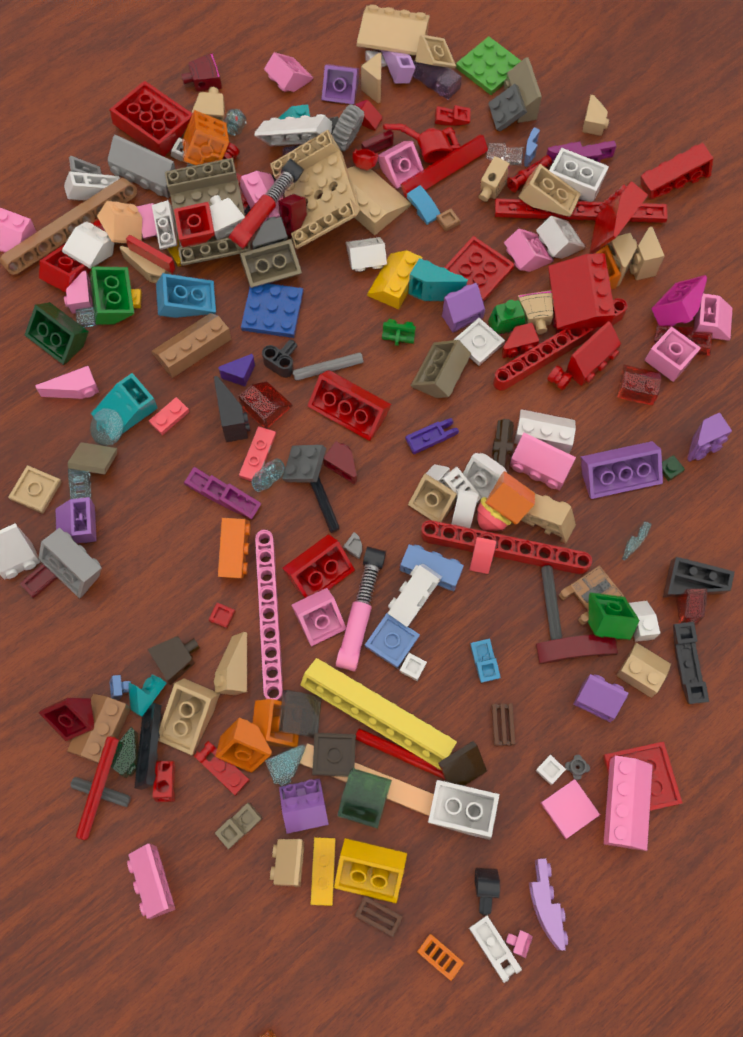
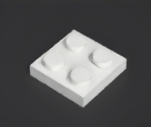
M480 318L454 339L460 340L471 352L470 358L479 366L505 342L501 336Z

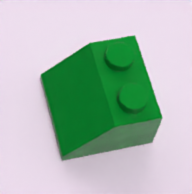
M590 592L588 623L594 634L599 637L631 640L640 620L627 599L621 596Z

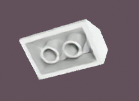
M561 148L549 171L581 193L580 200L593 202L609 166Z
M521 409L514 444H518L523 433H526L569 454L575 436V420Z

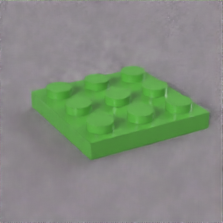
M487 37L456 63V69L492 95L504 85L507 72L520 63L521 60L492 38Z

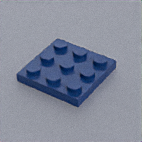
M268 283L253 288L250 287L241 330L294 338L303 297V288Z

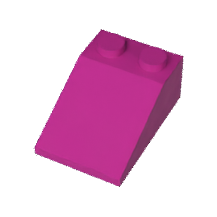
M706 275L675 283L651 308L660 327H671L680 322L688 323L693 320V317L699 311L707 281Z

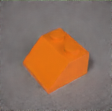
M274 699L255 701L253 724L258 726L269 746L297 748L302 707Z
M238 718L220 736L215 757L252 773L271 755L272 751L257 725L250 723L246 719Z

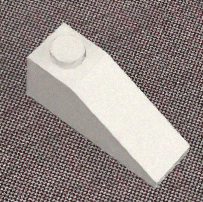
M69 172L64 187L68 199L87 200L120 178L119 176Z

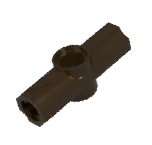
M502 419L497 422L492 455H494L493 460L503 466L508 473L513 450L512 435L514 422H511L509 419Z

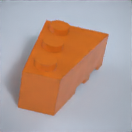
M222 518L218 577L244 578V574H247L248 563H246V555L249 554L248 536L251 530L250 520Z

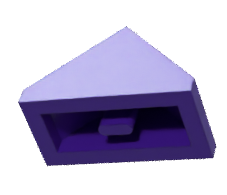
M253 354L218 367L221 378L246 386L255 367Z

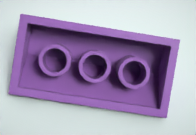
M653 441L581 456L582 475L591 499L663 484L661 448Z

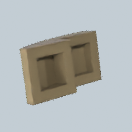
M249 802L232 818L228 819L215 834L230 849L254 828L263 817Z

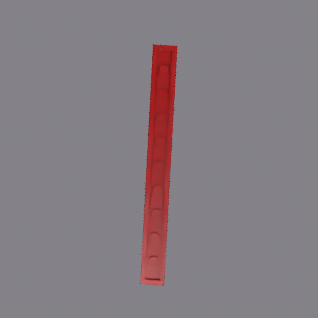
M495 199V217L548 219L550 216L569 220H596V216L601 210L599 206L602 202L578 201L569 217L531 207L522 199ZM642 203L629 222L666 223L668 219L667 204Z

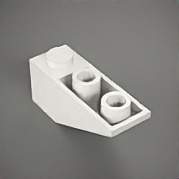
M164 201L152 205L160 250L176 246L177 229L171 204L169 201Z

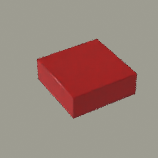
M216 603L209 622L227 629L235 614V610Z

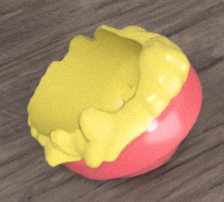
M483 497L477 508L479 527L483 531L504 530L512 522L485 503L487 498Z

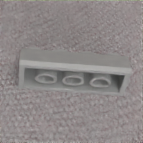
M114 135L107 160L110 171L116 176L124 177L130 182L139 184L144 189L154 191L159 196L169 198L170 192L167 187L165 172L175 170L174 161Z

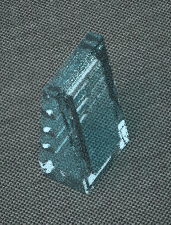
M68 469L71 499L90 497L91 499L90 472ZM84 482L83 485H75V483ZM85 490V492L76 493V491Z

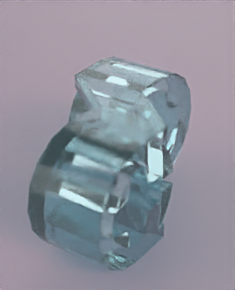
M280 459L267 462L253 476V488L258 492L269 489L283 475L285 471L284 463Z

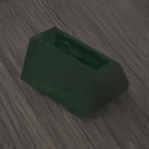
M351 768L337 816L378 829L383 817L392 780Z

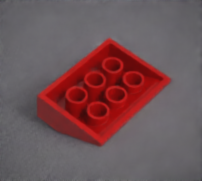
M143 81L109 109L112 123L150 151L163 157L173 149L178 138H181L192 116L191 112L146 81Z
M632 181L627 185L623 184L619 190L617 189L599 206L601 210L596 216L590 248L591 254L600 250L619 235L648 196L647 193Z
M605 253L585 254L548 266L557 329L602 327L608 321L612 324L615 311Z

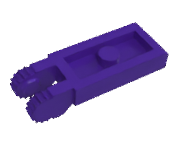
M452 418L409 434L405 437V440L412 453L416 454L452 438L459 433L458 428H453L444 432L443 429L454 423Z

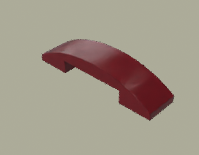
M583 635L536 644L539 664L559 662L562 659L618 654L616 641L613 637Z

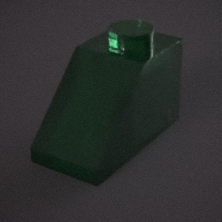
M132 727L118 742L111 767L124 778L131 777L137 768L139 740L138 733Z

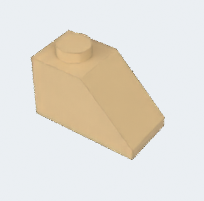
M594 95L590 96L582 132L602 136L603 130L607 129L609 119H606L608 111Z

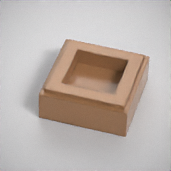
M452 209L437 215L436 218L445 232L460 224V219Z

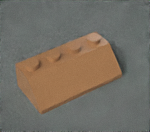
M209 313L151 352L173 378L230 341L231 335L229 328L218 315Z

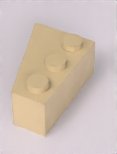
M535 494V505L521 519V521L533 527L536 524L546 529L544 533L548 535L552 532L562 537L561 541L565 544L576 526L572 507L566 502H557L546 495L540 496Z

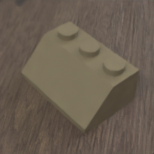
M527 57L507 72L506 80H504L505 90L516 84L521 92L527 113L517 119L518 123L537 120L542 97L529 57Z
M291 239L240 253L242 266L251 288L302 274Z
M460 340L434 342L411 386L435 398L449 397L465 365L468 363L471 352Z

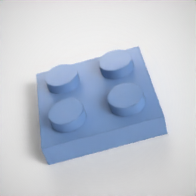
M386 613L366 642L365 647L398 669L420 637V634Z

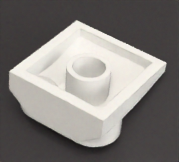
M475 453L463 474L482 499L483 497L488 498L502 472H506V469L486 454Z

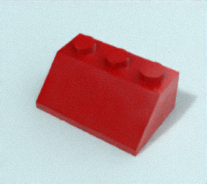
M609 321L573 353L565 373L573 375L572 379L580 386H583L586 382L590 383L596 376L595 373L603 371L608 365L607 362L610 359L613 361L620 353L618 350L621 343Z
M329 534L282 567L290 582L303 598L325 588L331 589L355 571L339 541Z

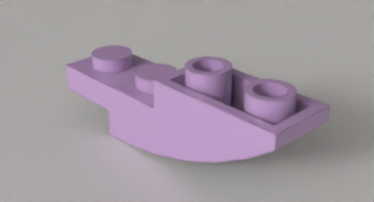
M546 859L535 860L537 882L529 883L533 907L551 943L557 950H565V945H568L567 932L563 931L562 922H565L564 908H561L560 903L551 904V900L554 899L553 886H549L548 877H551L550 863L547 864Z

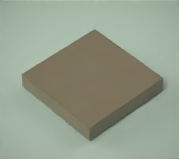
M81 442L68 461V468L106 474L117 455V448Z

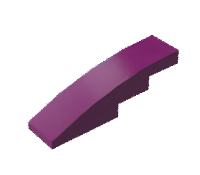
M195 467L184 482V485L251 520L261 505L260 502L233 485H227L216 477L208 476Z

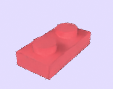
M176 397L152 417L149 423L161 435H164L190 411Z

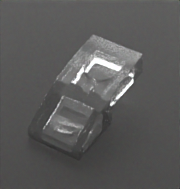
M489 143L487 159L492 161L494 156L510 163V165H522L523 147L506 148V143Z

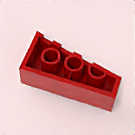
M704 143L694 145L688 151L677 154L673 159L662 162L658 167L645 171L641 175V186L648 194L650 200L670 193L674 187L680 189L687 182L691 181L693 184L698 182L700 177H711L713 157Z

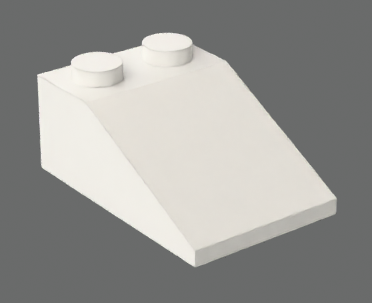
M16 523L0 530V576L4 580L14 578L18 573L33 569L37 564L41 563L32 542Z
M437 780L428 823L490 840L500 794Z

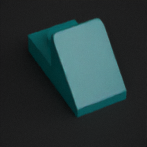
M153 674L144 682L142 689L129 682L130 710L142 717L164 688L166 682Z

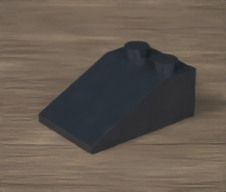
M214 376L221 425L226 442L248 439L247 432L251 430L247 412L243 413L241 404L220 378Z

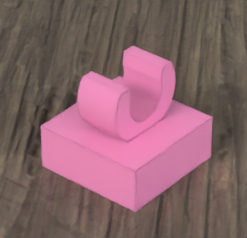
M520 930L518 937L508 934L506 942L515 946L513 953L526 958L533 936Z

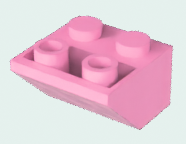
M703 293L699 311L695 314L694 335L730 340L732 307L721 296Z

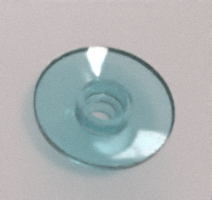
M106 408L94 415L90 425L93 439L98 444L104 446L113 445L119 440L123 432V421L118 412Z

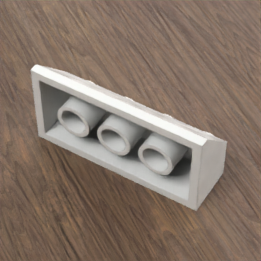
M318 114L316 117L271 118L262 122L255 131V136L269 146L304 144L326 130H329L331 133L332 121L322 114Z

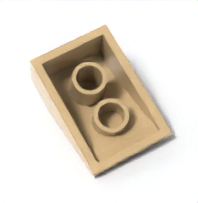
M539 164L528 177L519 198L531 207L570 217L581 193Z
M187 679L174 683L159 728V741L193 755L214 713L220 694Z

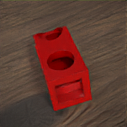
M157 761L153 799L156 802H175V762Z

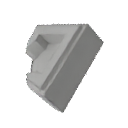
M353 532L343 546V550L360 559L362 543L359 536Z

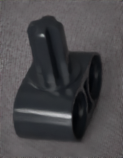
M289 340L281 350L273 345L265 346L262 350L264 365L283 378L290 377L294 370L293 360L290 355L298 345L294 340Z
M475 868L476 896L480 897L479 913L483 915L491 914L492 899L499 898L500 896L498 869Z

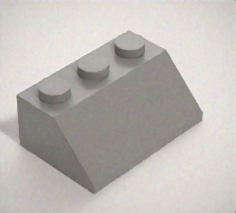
M60 528L41 541L38 559L78 598H81L100 576L102 569L100 563L96 559H92L84 547L77 545L71 535Z

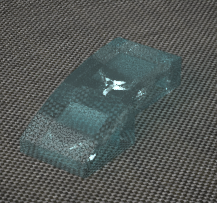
M644 521L637 537H630L624 550L623 560L628 559L639 548L650 530L651 523Z

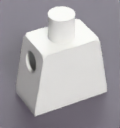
M216 195L210 199L212 204L210 210L217 240H220L231 234L237 224H240L244 219V215L230 198L221 200L220 196Z

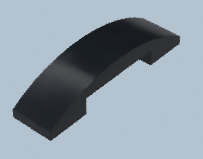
M694 622L673 624L677 667L688 704L709 702L706 681L703 682L697 654L696 642L698 640Z

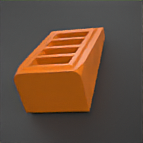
M431 934L427 936L416 951L450 981H452L464 964L462 960ZM433 942L436 946L427 955L425 952ZM440 948L443 951L436 959V961H434L432 957ZM447 954V955L450 956V957L447 959V961L445 962V964L441 967V966L439 965V963H440L441 960L444 958V956ZM452 960H454L457 963L448 973L446 969L450 965Z

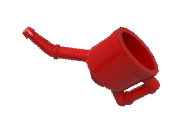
M383 124L384 130H398L417 140L422 157L427 163L433 164L461 147L452 127L444 130L429 128L419 134L407 127L406 124Z

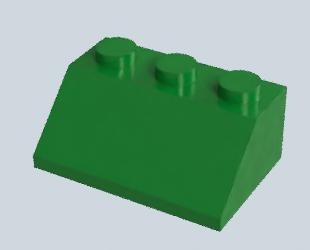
M91 267L90 284L95 324H116L134 315L128 267Z

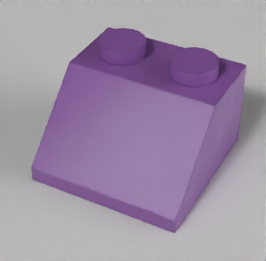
M326 64L324 68L322 100L354 104L360 68Z

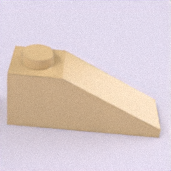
M247 632L232 636L215 672V693L239 695L247 692Z

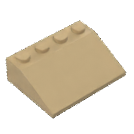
M366 6L357 46L417 55L419 37L421 35H428L430 15H426L423 12L411 13L408 10L398 11L391 7Z
M356 166L347 169L360 207L358 215L354 218L374 235L411 206V203L372 169L361 170ZM337 185L333 186L332 191L336 190Z

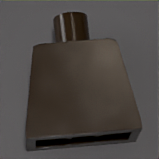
M177 636L149 648L148 651L171 685L195 664L190 654L200 649L194 638L183 645Z

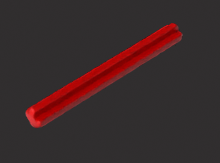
M362 729L357 730L356 740L445 780L440 769L407 749Z
M113 736L106 738L78 826L76 837L81 840L88 839L119 742L118 738Z

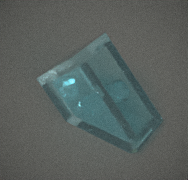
M304 744L265 760L274 785L279 783L282 786L291 782L290 778L295 775L306 749Z

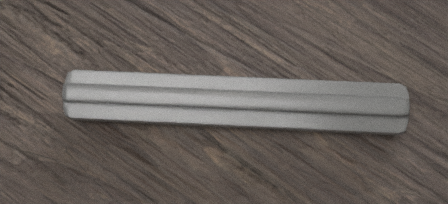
M356 353L293 370V376L295 380H300L322 374L327 370L334 371L363 363V357L361 353Z

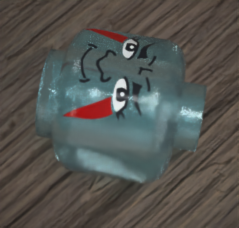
M239 109L228 110L223 122L227 124L228 134L238 135L244 129L247 119Z

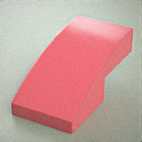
M477 537L470 571L489 574L496 541Z

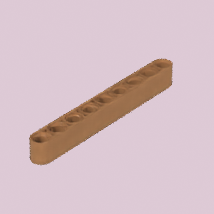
M125 178L118 179L5 252L0 257L1 265L10 274H18L67 242L75 227L86 221L89 223L98 219L97 215L106 201L127 203L136 196L137 188Z

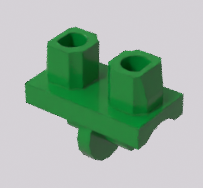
M388 319L387 322L383 323L382 339L395 341V346H399V342L414 344L416 326H414L413 322H405L403 325L397 324L396 320Z

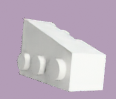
M425 564L415 566L410 574L412 577L409 582L405 581L399 589L401 592L397 599L394 597L388 605V608H390L388 614L406 627L410 625L442 579L441 575Z

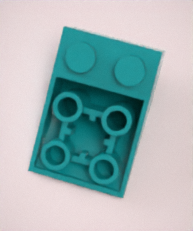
M419 258L410 273L408 294L423 301H444V297L447 294L455 293L466 286L468 279L462 275L454 274L446 268L436 266L428 260Z
M131 373L113 387L92 411L91 415L110 438L114 440L154 412L158 407L153 396L135 375Z

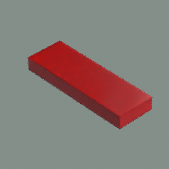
M128 235L126 242L129 250L171 274L175 271V265L171 257L136 237Z

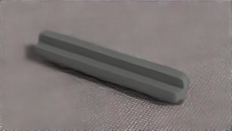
M74 777L70 787L89 794L92 782ZM104 787L101 799L127 807L131 797Z

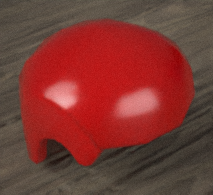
M355 149L352 154L353 163L361 170L372 169L377 164L378 153L375 154L369 149Z

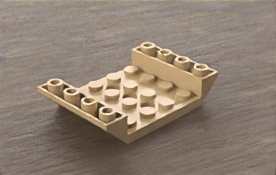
M329 130L324 131L270 164L276 179L281 175L282 168L290 158L305 169L297 182L291 183L284 193L285 197L296 194L305 197L306 202L308 201L306 206L307 216L301 228L291 233L296 249L356 217L360 211L342 152ZM337 185L336 190L332 191L333 186ZM323 193L322 197L317 200L318 195Z

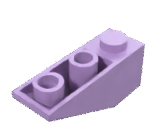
M381 50L394 83H410L415 70L411 56L404 53Z

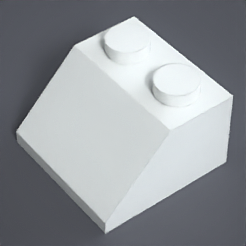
M550 216L536 230L540 235V241L546 244L547 251L552 257L563 259L585 248L577 233L566 220Z
M86 221L75 227L62 252L91 268L113 255L114 242L111 241L105 231Z
M380 237L346 242L352 270L364 271L366 267L378 269L387 264L385 243Z

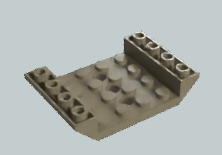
M233 158L165 172L173 212L176 208L208 201L211 206L210 199L213 196L219 195L221 200L230 198L245 217ZM214 235L206 243L182 247L179 241L180 248H178L181 265L183 266L250 251L251 243L249 241L247 246L242 249L231 241L229 236L217 240Z

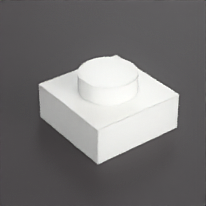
M409 653L400 672L418 681L427 662Z
M549 755L537 768L536 772L552 785L566 769Z

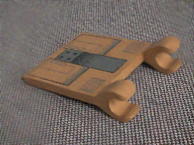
M600 565L570 586L564 588L559 594V597L565 600L574 593L588 610L578 619L581 625L588 622L590 592L624 597Z

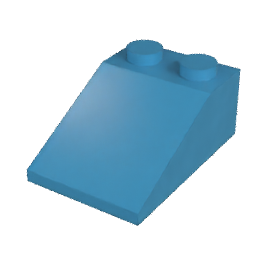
M162 273L156 283L159 316L177 318L216 313L214 281Z

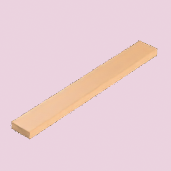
M307 743L299 762L301 765L313 769V745ZM355 763L354 777L331 776L427 816L430 815L434 794Z

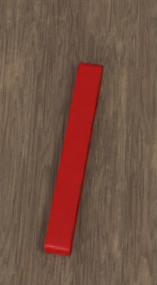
M622 298L613 300L615 317L612 325L622 320L627 310L628 304ZM601 327L562 330L500 367L494 376V387L500 391L508 389L586 342Z
M432 520L425 521L421 527L422 540L440 546L474 552L476 539L479 537L496 541L493 557L541 567L550 565L552 569L575 574L586 573L592 564L591 555L583 551ZM432 529L434 533L427 534L425 530ZM451 533L453 537L446 538L444 534ZM463 537H470L472 541L465 542ZM501 545H508L510 550L502 549ZM520 549H527L529 554H523ZM539 553H546L548 558H542ZM558 557H565L567 562H561ZM578 560L584 561L586 566L579 565Z

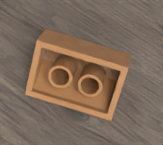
M93 694L91 705L94 729L73 738L67 752L99 763L106 738L109 736L118 738L130 712V707L115 699Z

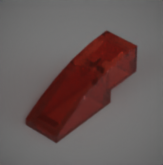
M657 326L654 343H657L671 326ZM672 326L701 348L697 355H711L713 333L694 332L693 327Z

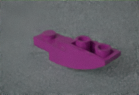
M609 141L582 147L581 142H571L565 145L549 147L546 155L551 157V163L553 164L560 149L564 148L600 163L601 159L613 157L616 143L615 141Z

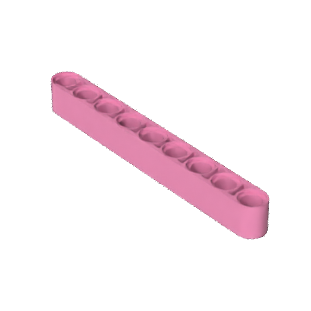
M261 530L256 534L255 541L263 689L266 699L282 701L283 678L275 546L272 533L268 530ZM264 538L270 540L267 544L260 543ZM266 556L271 558L266 563L261 561ZM265 575L272 576L269 581L262 580ZM265 594H273L270 600L263 599ZM268 612L274 613L271 619H266L264 616ZM273 631L276 634L273 638L269 639L265 637L266 633ZM271 650L277 652L274 658L266 657V654ZM270 670H276L278 672L275 678H269L267 676ZM271 690L279 691V695L276 698L268 696Z

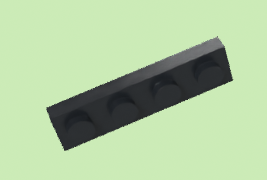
M154 703L150 705L142 716L135 789L143 790L154 785L156 778L155 766L158 758L157 746L160 738L159 726L162 718V705Z

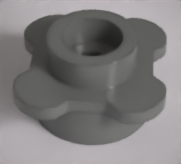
M575 755L571 762L565 764V769L573 774L575 780H580L585 772L590 771V766L586 764L581 755Z

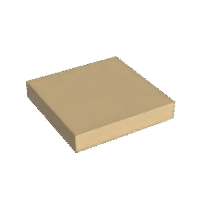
M27 465L8 498L44 514L62 481Z

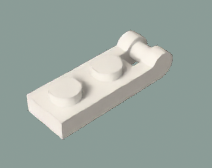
M485 916L469 928L503 983L507 982L512 974H518L522 971L488 916ZM507 959L510 965L503 969L500 963Z

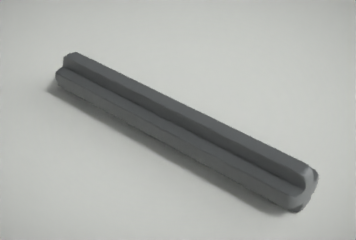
M550 565L543 566L541 572L551 640L561 639L562 632L553 569Z

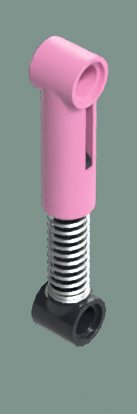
M368 546L366 548L363 560L365 569L360 582L361 585H359L357 601L353 602L336 667L356 671L372 609L369 602H371V595H373L372 592H374L373 589L376 585L374 582H376L377 573L380 569L382 570L384 565L385 550Z

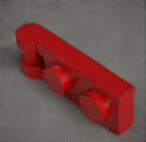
M207 741L204 744L205 747L200 752H197L194 757L236 796L250 780L235 765L217 757H214L209 762L206 757L210 753L215 756L217 748Z

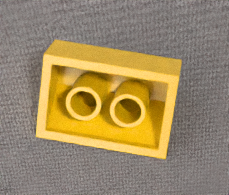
M407 250L391 253L387 259V264L381 269L367 296L399 309L409 291L410 273L418 259H423V257Z
M345 838L334 888L397 903L407 853Z

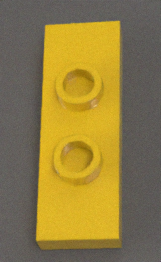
M314 838L311 905L333 906L335 838Z

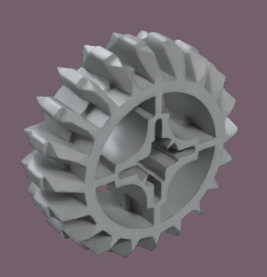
M352 104L348 105L343 111L332 134L341 151H346L351 146L364 118V111Z

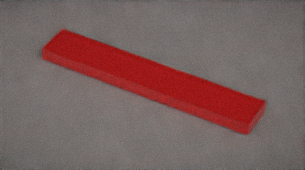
M480 134L401 183L405 198L407 199V193L421 185L426 190L486 153L488 147L484 135Z

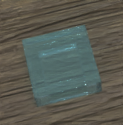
M94 308L76 309L77 323L82 327L96 326Z

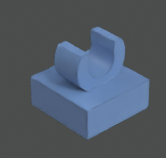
M121 675L111 677L109 681L111 698L119 700L122 693L129 692V682L131 683V681L121 682Z

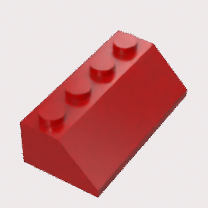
M330 370L319 375L307 407L369 441L372 440L384 422L391 406L389 402Z

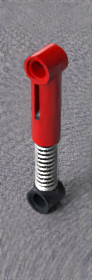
M290 158L282 168L281 175L266 194L258 199L240 224H237L231 232L229 239L244 249L255 232L274 210L277 201L285 193L286 189H288L291 183L297 182L305 169Z

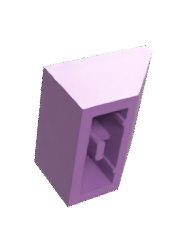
M477 283L466 285L461 290L455 293L451 292L444 297L442 317L452 333L472 324L478 318L483 319L485 307Z
M720 412L703 420L693 435L687 458L689 462L694 459L700 460L707 455L706 453L710 451L713 453L717 452L723 447L722 444L728 440L727 437L732 430Z
M90 497L70 499L56 508V530L60 528L64 532H68L76 544L96 541L95 505Z
M590 674L582 683L573 705L611 723L627 698L628 692L624 691V688L618 684L611 685L605 682L603 677Z
M320 778L279 787L282 814L287 834L329 825Z

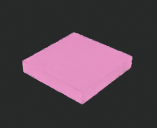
M575 779L541 802V805L565 839L600 815Z

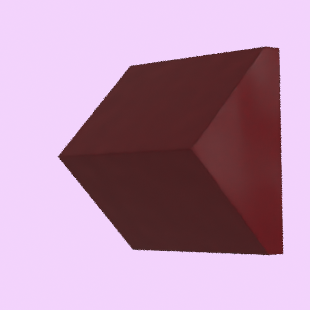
M66 698L39 711V714L65 741L94 729L91 698Z

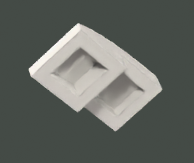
M459 490L452 525L466 528L471 527L478 493Z

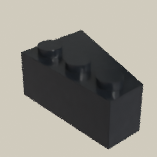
M675 557L670 561L662 598L725 594L731 591L735 571Z

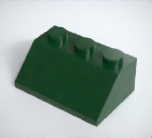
M49 302L35 304L25 336L61 364L65 365L83 348L89 331Z

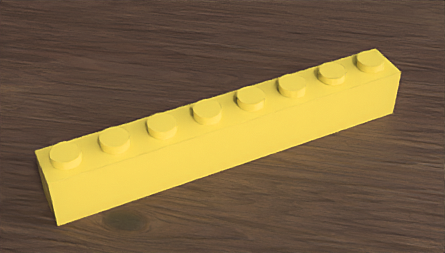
M318 658L314 660L304 673L300 686L440 769L438 763L450 756L457 743L448 735L443 734L413 714L401 709L396 704L391 703Z

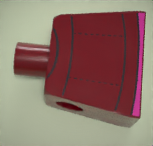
M212 53L190 61L188 63L190 72L181 74L183 84L193 82L196 91H207L211 87L222 89L220 75Z

